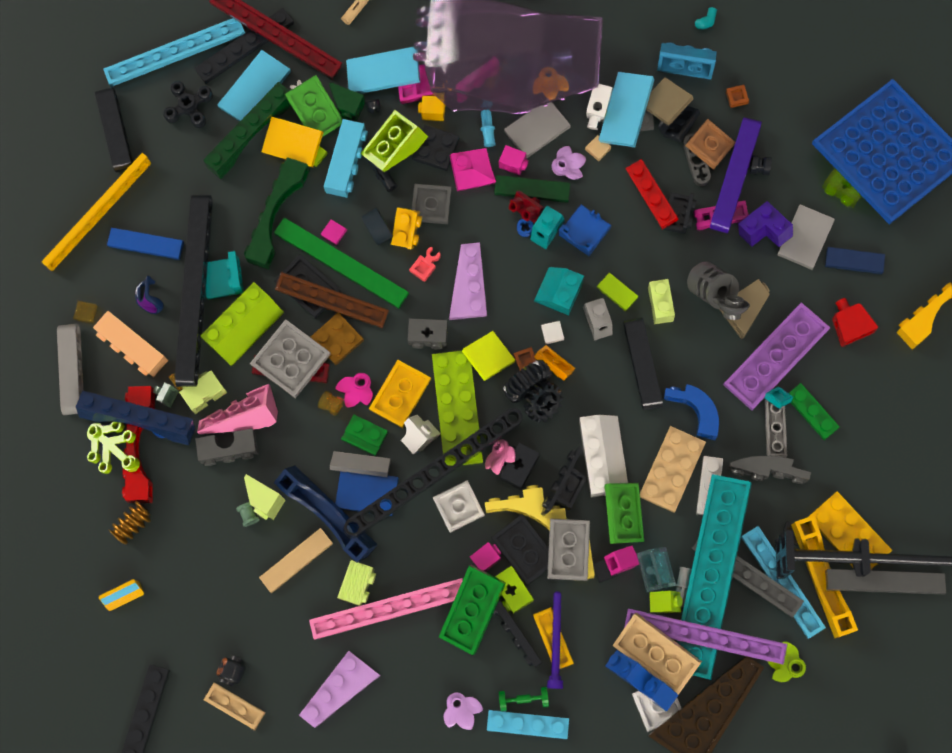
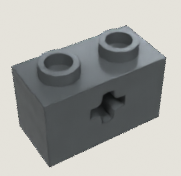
M409 318L408 344L417 349H421L423 346H431L432 349L447 347V320ZM427 332H430L431 334L426 338L425 335Z

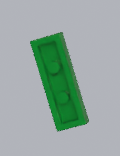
M801 383L789 392L793 396L790 403L823 440L840 428Z

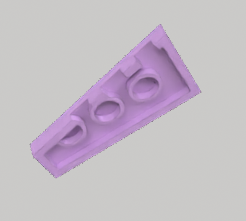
M480 242L461 244L449 320L487 316Z
M348 651L299 716L316 728L381 675Z

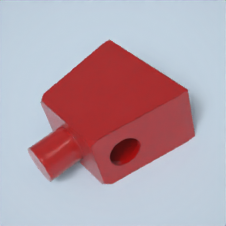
M846 298L840 299L835 303L840 312H837L832 320L841 347L873 334L878 329L877 324L860 303L850 307Z

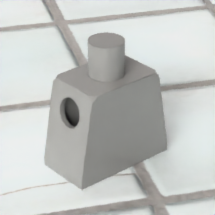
M604 298L585 303L583 310L594 341L612 335V320Z

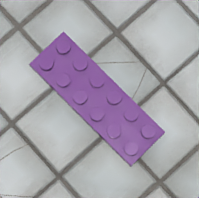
M801 302L723 385L752 411L765 398L766 393L771 391L825 335L830 327Z

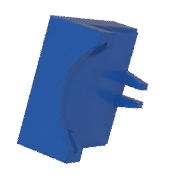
M581 204L567 223L563 224L559 229V236L587 256H590L611 229V225L603 220L599 213L595 214V210L590 211Z

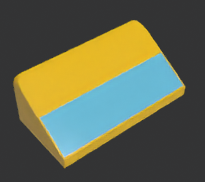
M132 579L100 595L99 600L107 610L112 611L144 595V591L140 582Z

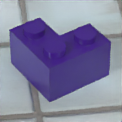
M768 201L738 223L739 235L751 247L765 236L778 247L793 237V224Z

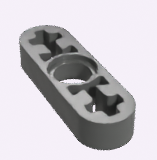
M689 134L684 138L683 148L693 182L697 186L703 187L709 183L711 174L708 165L703 160L700 164L692 162L691 159L697 155L685 146L694 136V134ZM699 169H701L702 176H706L704 181L698 178Z

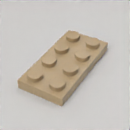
M670 426L640 492V498L675 513L706 442Z
M638 613L633 615L612 645L624 655L638 662L650 674L663 681L678 695L702 663L701 660Z

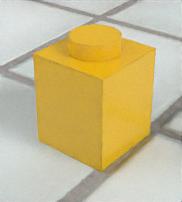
M422 96V102L418 104V113H421L422 120L444 121L445 97Z

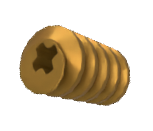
M135 501L137 508L135 509L130 506L131 514L124 512L123 514L126 519L118 518L120 525L113 523L114 530H109L115 538L125 545L128 544L126 537L133 539L132 532L139 533L137 526L145 527L143 520L146 522L151 521L149 517L151 514L137 501Z

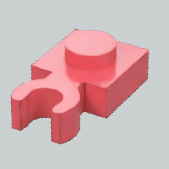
M432 247L427 249V256L425 258L420 255L409 269L412 274L424 282L436 268L433 262H437L441 258V253L439 252L436 256L430 255L433 251Z

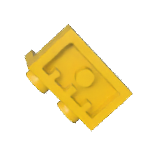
M397 207L391 245L406 247L407 249H413L414 246H417L419 235L416 234L417 227H420L422 223L420 211Z

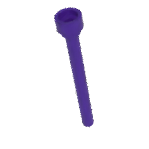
M556 591L553 595L552 672L549 680H547V688L563 689V680L559 676L561 593L559 591Z

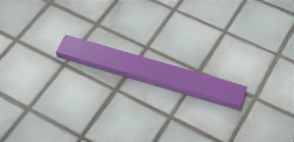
M628 609L624 628L633 615L638 613L673 640L784 665L788 644Z

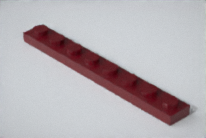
M242 0L209 1L214 7L333 80L340 70L342 62Z

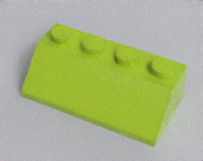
M253 282L201 337L232 366L284 312L267 293Z

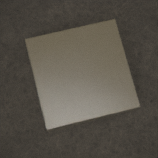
M665 77L651 91L646 110L669 126L691 103L693 96Z

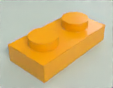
M547 345L541 348L534 356L537 360H543L545 364L547 363L550 370L563 381L575 370V367Z

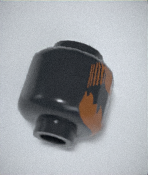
M233 655L230 658H223L216 673L219 681L230 686L240 683L246 670L245 665L241 663L243 659Z

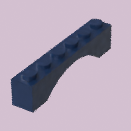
M82 391L76 405L79 418L95 422L113 421L131 424L159 434L170 441L185 445L190 444L195 431L192 418Z
M295 465L285 468L275 480L274 484L288 497L304 505L330 528L340 542L342 549L356 563L366 559L378 545L366 533L355 539L348 538L344 534V525L350 517ZM350 524L347 529L351 533H356L358 526Z

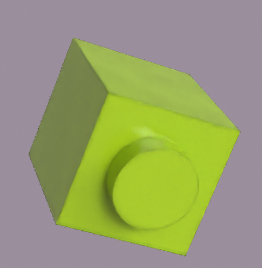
M650 592V612L659 614L681 612L682 597L680 592Z

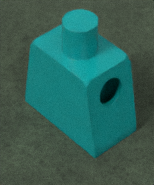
M546 206L533 225L530 240L547 249L565 222L564 216Z

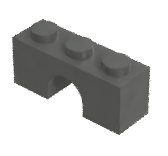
M253 429L233 432L234 442L228 448H220L218 438L215 435L195 438L198 461L204 464V466H212L218 461L230 463L234 462L236 458L241 457L244 460L252 459L254 455H259L256 432Z

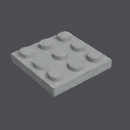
M285 319L250 362V365L296 399L331 353Z

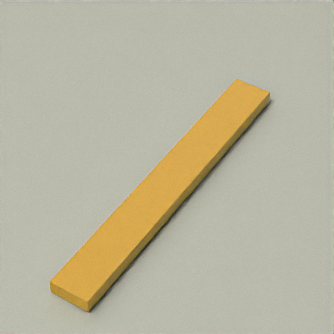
M141 153L43 259L42 263L49 270L53 271L151 165L150 160L145 154Z

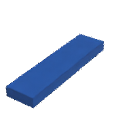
M111 228L107 242L108 247L180 260L184 245L183 240Z

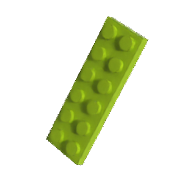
M462 351L432 354L443 454L479 430L472 364ZM478 436L477 441L481 444L480 436ZM468 447L461 448L463 454L469 455L471 453ZM482 452L463 465L483 463ZM452 458L445 459L447 465L453 466L455 464Z

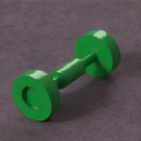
M547 686L541 687L542 695L538 696L527 694L517 695V698L506 699L505 691H499L501 712L507 711L506 703L509 702L520 704L542 699L543 707H549Z

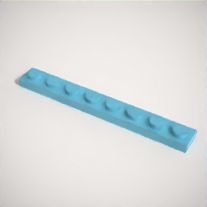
M232 18L106 67L103 70L109 85L113 87L238 38L245 34L242 24Z

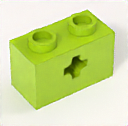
M512 566L495 576L506 582L501 595L504 598L502 604L508 612L511 610L514 614L534 601ZM509 586H510L511 588H514V587H515V588H516V589L514 590L515 595H513V596H512L511 594H508V595H507V594H506V593L508 592L507 587H509Z

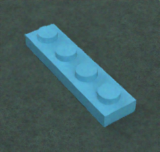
M489 710L487 731L560 739L568 738L569 718Z

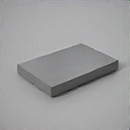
M547 98L505 128L504 132L520 151L526 152V158H529L568 130L571 125L550 99Z
M800 204L792 221L793 237L780 247L777 255L813 270L835 219Z
M550 519L547 579L588 581L590 521Z

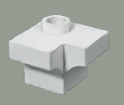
M418 415L409 417L404 422L407 431L401 441L414 455L423 451L432 441L437 439L440 432L429 420L423 421Z

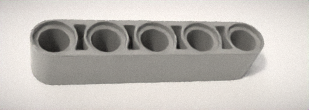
M76 323L59 325L57 327L60 406L63 415L78 414L76 405L83 391L80 327Z

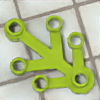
M112 422L111 425L107 426L93 423L87 430V437L91 440V451L88 453L87 459L94 464L100 461L99 442L103 444V457L98 469L104 474H108L112 470L111 452L122 461V467L129 472L137 471L140 466L138 458L132 455L127 456L116 446V444L134 442L136 438L134 432L126 430L123 435L110 438L105 436L111 432H122L124 430V423Z

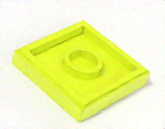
M493 331L462 350L484 381L515 362L513 356Z

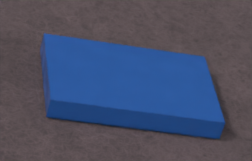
M340 471L335 504L343 510L360 512L398 485L399 478ZM382 502L380 507L383 510H389L391 505L388 502Z

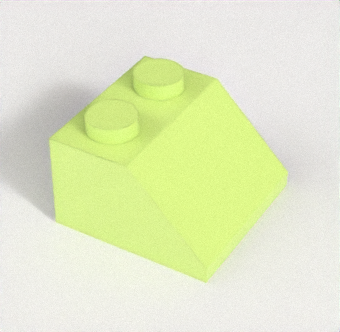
M246 474L244 479L250 505L255 508L253 512L265 520L268 517L274 520L286 500L279 493Z

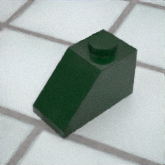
M330 82V91L341 117L351 121L352 119L357 121L366 103L364 95Z

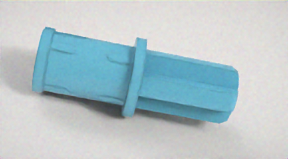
M482 110V127L480 129L483 132L484 147H493L496 143L494 138L495 126L492 124L491 111Z

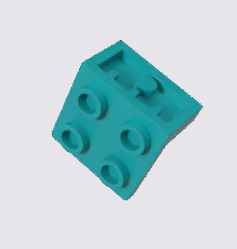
M235 251L228 252L229 259L208 262L206 280L207 299L244 293L240 258Z

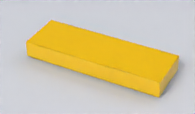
M550 607L533 614V617L552 662L553 610ZM562 633L560 634V669L574 664Z

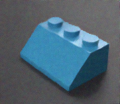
M662 43L657 71L712 79L717 52L708 48L697 49L689 45L678 46L674 43Z

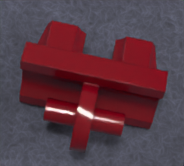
M521 191L516 192L514 199L510 200L508 207L512 212H519L525 221H532L533 223L537 221L544 210L538 198L534 197L531 199Z

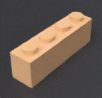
M109 311L93 327L98 332L96 336L103 342L108 340L111 343L109 347L117 353L120 351L124 353L125 356L123 358L131 365L135 362L140 366L138 370L145 376L149 374L154 378L168 362L165 356Z

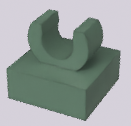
M164 383L162 388L156 386L152 393L157 394V401L171 408L179 391L173 386Z

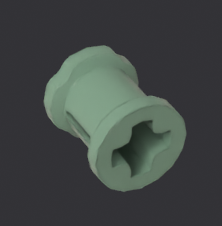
M250 502L236 508L243 519V527L253 525L260 520L253 512Z

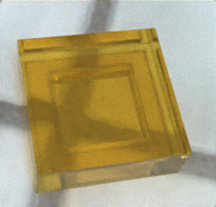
M78 301L73 319L93 324L98 306Z

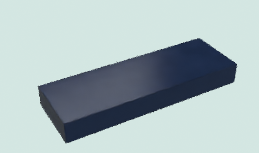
M828 247L825 267L883 274L885 254Z

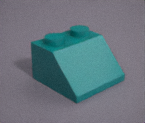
M549 267L534 302L569 316L584 283V275L566 268Z

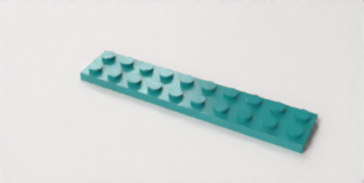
M712 474L683 608L682 621L722 629L752 482ZM677 640L679 645L702 661L693 676L711 680L717 649Z

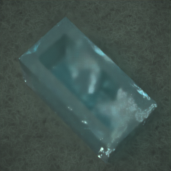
M666 547L653 548L637 553L647 592L660 591L676 586Z

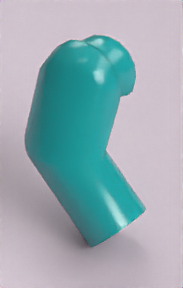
M713 7L708 8L707 16L697 19L695 27L702 30L712 27L715 22L717 9Z

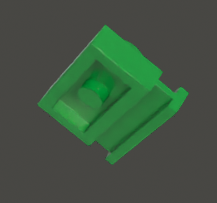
M353 414L341 440L376 457L388 431Z

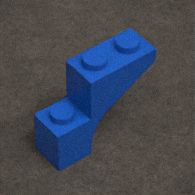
M618 650L605 665L610 671L665 711H668L679 696L663 681L650 674L638 662Z

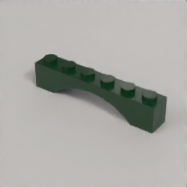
M280 82L274 85L203 160L206 167L219 179H222L234 166L237 158L249 141L271 121V117L277 118L283 115L291 106L285 96V93L289 92V90Z
M287 157L285 162H282L280 165L279 177L273 182V191L266 199L264 212H261L259 215V224L251 235L252 241L250 245L246 246L244 251L248 263L269 270L275 256L272 240L275 216L285 200L304 186L310 172L308 164Z

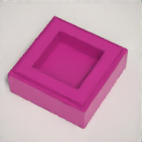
M330 220L322 231L321 236L337 246L347 229Z

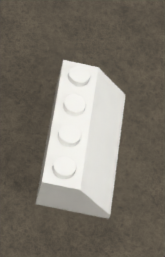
M593 415L580 417L579 424L590 497L606 496L605 484L628 483L618 416Z

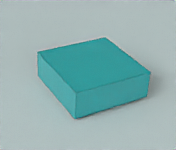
M778 386L767 392L765 399L780 409L792 402L793 396Z

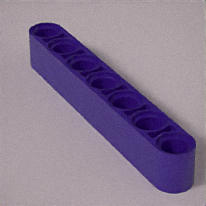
M745 117L742 120L711 220L710 229L729 233L760 132L761 121Z

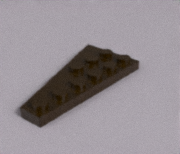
M745 656L647 736L672 753H712L764 667L750 657Z

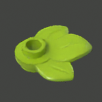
M782 642L788 644L784 665L767 661L775 669L772 679L777 682H787L792 677H801L806 671L804 661L799 658L798 649L788 642ZM793 664H797L799 666V670L797 672L792 670Z

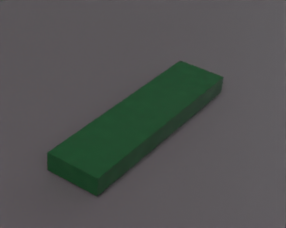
M496 175L494 195L515 197L516 192L521 191L531 199L536 197L539 200L568 203L570 183Z

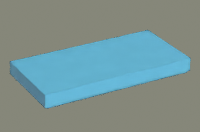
M416 46L346 60L348 89L360 94L421 82L418 49Z
M261 50L218 103V107L240 122L277 82L282 84L290 74V68Z
M618 72L599 137L601 143L635 148L653 87V76Z

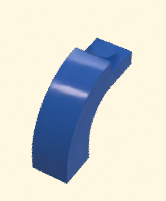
M686 384L685 391H681V388L678 387L666 388L663 400L686 404L696 412L698 417L696 437L716 440L719 430V416L711 398L702 390Z

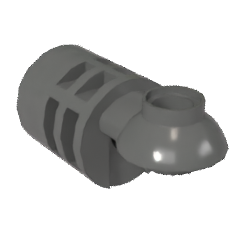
M707 261L697 264L690 271L687 279L689 291L714 308L721 309L724 312V318L739 320L741 314L749 309L750 304L742 297L737 296L739 283L733 275Z

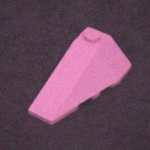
M267 384L246 393L248 397L239 402L237 400L231 402V405L226 410L219 409L199 421L197 433L200 435L246 429L255 430L272 426L277 422L278 410L270 385Z

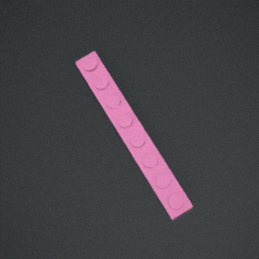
M460 578L311 619L309 622L314 640L454 602L463 579Z

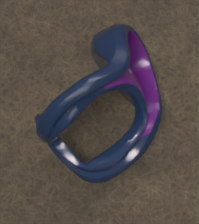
M146 276L145 281H142L136 287L135 300L137 305L146 312L157 314L163 310L164 304L159 298L149 295V285L155 284V280L150 276ZM145 286L144 297L141 300L140 288Z

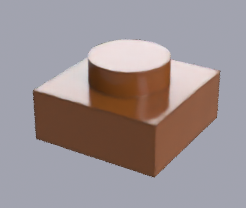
M745 85L726 89L730 108L749 103Z
M532 347L513 353L519 370L537 361L534 358L535 355Z

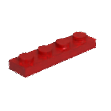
M640 159L625 168L661 229L678 221V217L643 160Z

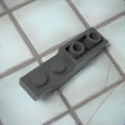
M778 456L743 458L731 462L728 470H732L733 474L738 476L750 475L751 479L756 481L766 480L771 473L775 478L784 479L786 477L792 479L793 483L803 484V482L807 483L811 475L809 471L792 467L794 459Z

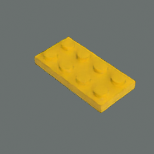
M838 491L808 516L814 515L820 532L837 551H852L855 538H859L860 541L867 539L869 541L870 553L889 554L893 551ZM870 563L871 569L878 563Z

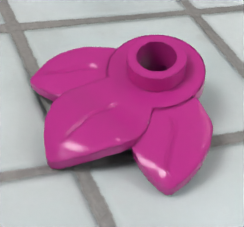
M358 373L354 377H344L336 386V390L345 393L344 402L346 407L356 406L360 401L367 406L373 397L370 389L371 379L365 373ZM360 380L365 381L363 386L358 385Z

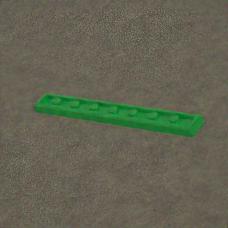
M283 218L274 231L276 236L398 309L409 295V292L286 218Z

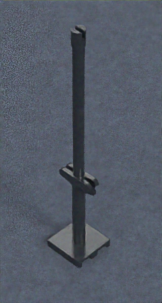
M785 530L784 534L779 535V539H775L777 579H785L795 571V561L852 563L857 577H865L871 572L870 563L952 566V556L870 553L869 541L867 539L860 541L859 538H855L852 551L794 549L793 530Z

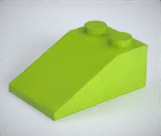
M394 110L363 149L361 155L385 172L416 152L428 136L418 126Z

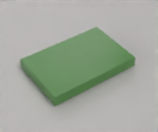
M317 75L285 93L286 98L303 126L323 132V136L341 126L343 118Z
M639 483L605 484L610 544L644 542Z

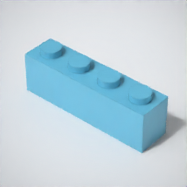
M346 119L342 120L324 183V189L327 194L347 198L349 192H352L354 185L352 179L354 175H357L358 158L361 159L362 144L363 141L366 142L368 136L364 123Z

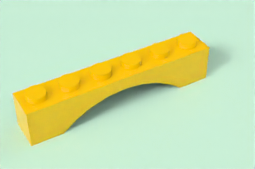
M951 282L941 289L943 291L942 294L932 296L927 301L929 304L925 308L920 306L913 313L915 316L911 320L906 318L899 324L901 328L897 331V334L912 350L931 334L936 313L946 301L952 298Z
M814 515L796 521L791 525L800 549L825 550ZM805 561L834 639L858 631L851 610L841 592L826 590L825 570L831 569L829 562Z

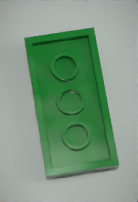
M469 565L439 638L471 655H475L506 582L473 565Z

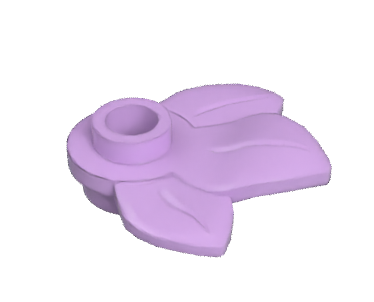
M564 146L558 150L556 159L552 162V170L556 175H565L569 179L576 180L582 178L583 175L579 168L584 165L586 157L580 153H572L570 146Z
M458 692L452 693L446 701L448 708L444 712V722L448 728L457 723L461 728L471 730L474 725L473 714L483 711L482 705L474 697H465ZM460 700V705L454 706L453 702Z

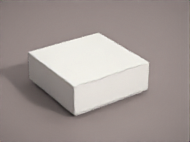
M560 321L541 325L545 344L564 341Z

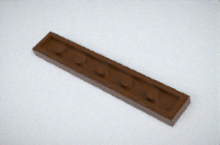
M281 272L275 291L383 328L389 311L388 309Z

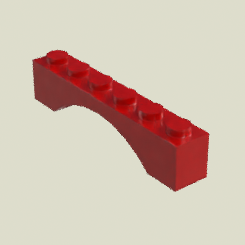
M152 386L128 387V392L125 394V402L155 409V394L152 393L154 388ZM127 424V430L134 432L136 438L132 443L126 442V449L123 452L127 456L132 455L138 458L140 466L135 472H129L123 468L125 487L122 488V496L128 503H135V501L139 503H153V483L147 477L139 455L140 435L143 428Z

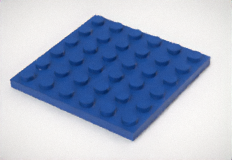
M894 79L885 84L812 142V145L889 225L952 175V138Z

